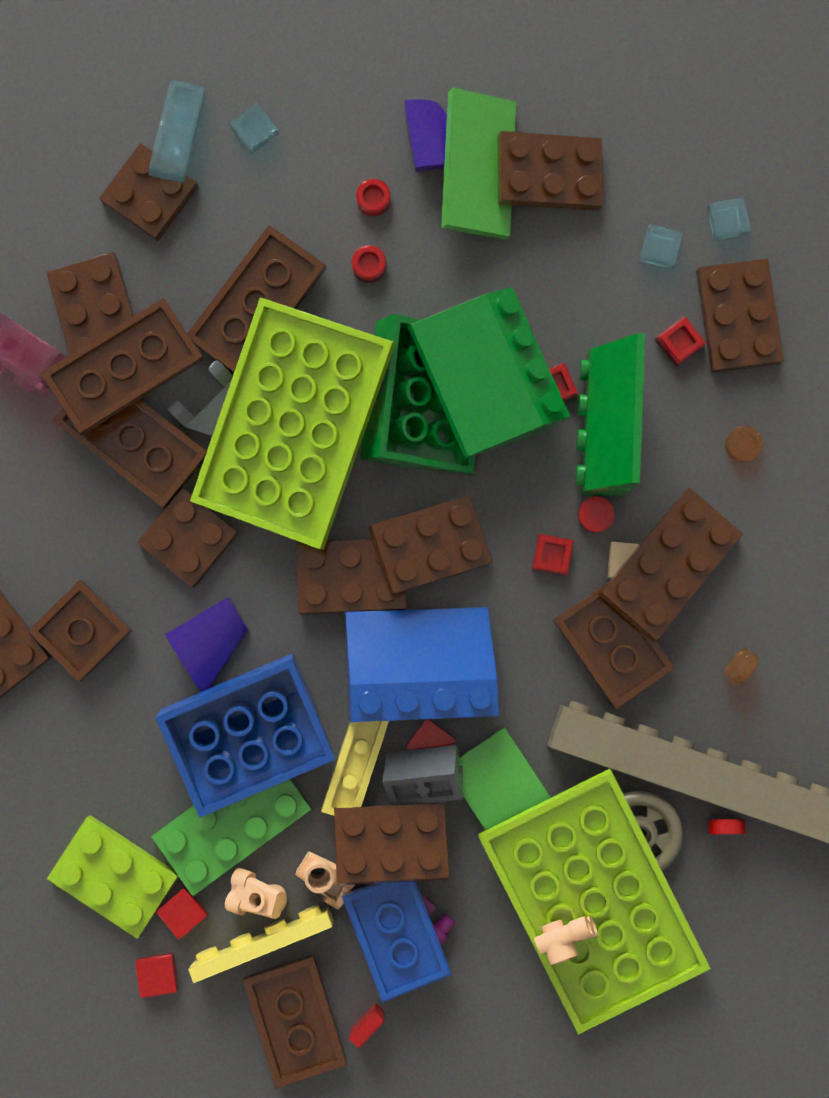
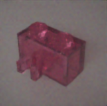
M1 313L0 373L3 374L5 369H8L16 375L13 382L28 392L32 393L34 388L46 394L50 388L40 373L64 359L65 356Z

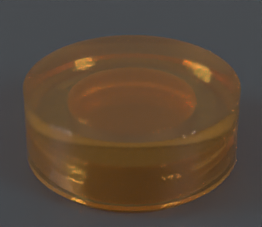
M751 426L735 428L728 434L725 441L727 454L737 462L753 460L761 453L763 448L761 434Z
M748 648L741 649L728 663L724 676L734 684L744 682L755 670L758 664V656Z

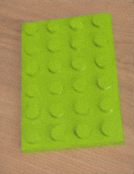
M260 297L190 501L324 550L395 343Z
M610 769L478 834L578 1035L711 969ZM591 916L596 925L598 936L575 942L579 956L551 966L547 954H540L535 943V937L543 934L541 927L558 920H562L565 926L575 919Z

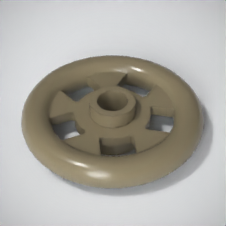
M645 791L624 793L623 795L630 809L632 806H647L646 817L641 815L634 817L640 828L645 830L644 836L650 848L657 844L662 852L655 858L661 870H665L676 859L681 849L683 828L679 815L668 801L656 794ZM664 818L668 832L658 835L653 822Z

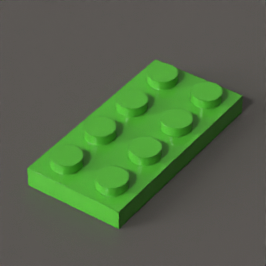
M289 779L200 818L193 805L152 835L151 838L191 895L194 896L310 811L312 807L294 781Z

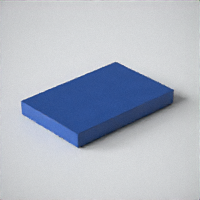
M416 881L368 884L342 895L382 1003L452 975Z

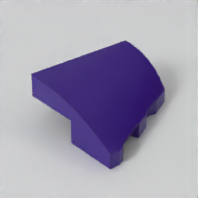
M404 100L405 117L415 173L444 168L446 112L439 103L431 100Z
M227 597L169 631L165 636L188 674L202 692L212 687L213 681L223 666L227 664L232 652L238 643L242 641L249 628L232 599Z

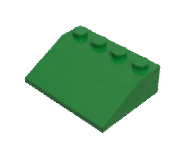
M513 287L481 295L408 326L465 459L546 432L570 417Z
M393 314L377 320L374 335L393 341L395 347L362 439L360 460L396 467L473 474L475 456L464 458L409 332L408 326L420 321V319Z
M636 333L591 348L586 356V360H580L579 381H585L584 394H579L577 413L578 416H583V430H577L576 450L582 451L581 465H576L575 486H581L580 495L624 497L640 484L645 333Z

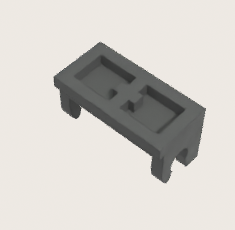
M449 745L387 753L382 782L390 804L411 805L463 800L464 773L463 766H458V746Z

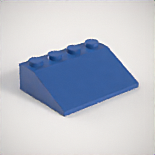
M488 607L345 612L348 721L371 722L499 716L497 674Z
M294 653L160 709L155 717L199 818L336 760Z

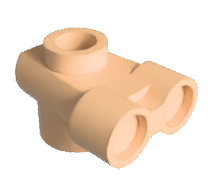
M310 851L306 854L295 873L297 877L305 882L306 887L310 891L321 893L324 896L323 902L337 910L344 903L342 895L348 893L355 886L337 885L336 864ZM316 868H324L320 875L311 873Z
M237 868L231 877L232 889L225 900V909L241 916L249 912L273 919L278 918L287 903L285 890L280 885H268L256 879V874L246 869Z
M591 916L575 919L565 926L562 920H558L542 926L543 934L535 937V943L540 954H547L549 963L552 966L579 956L575 942L598 936V931Z

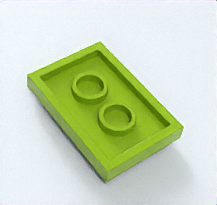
M89 815L54 866L47 880L138 939L179 876L174 869Z

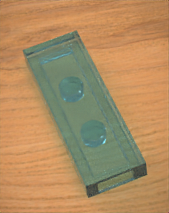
M170 79L149 165V176L184 183L204 101V86Z

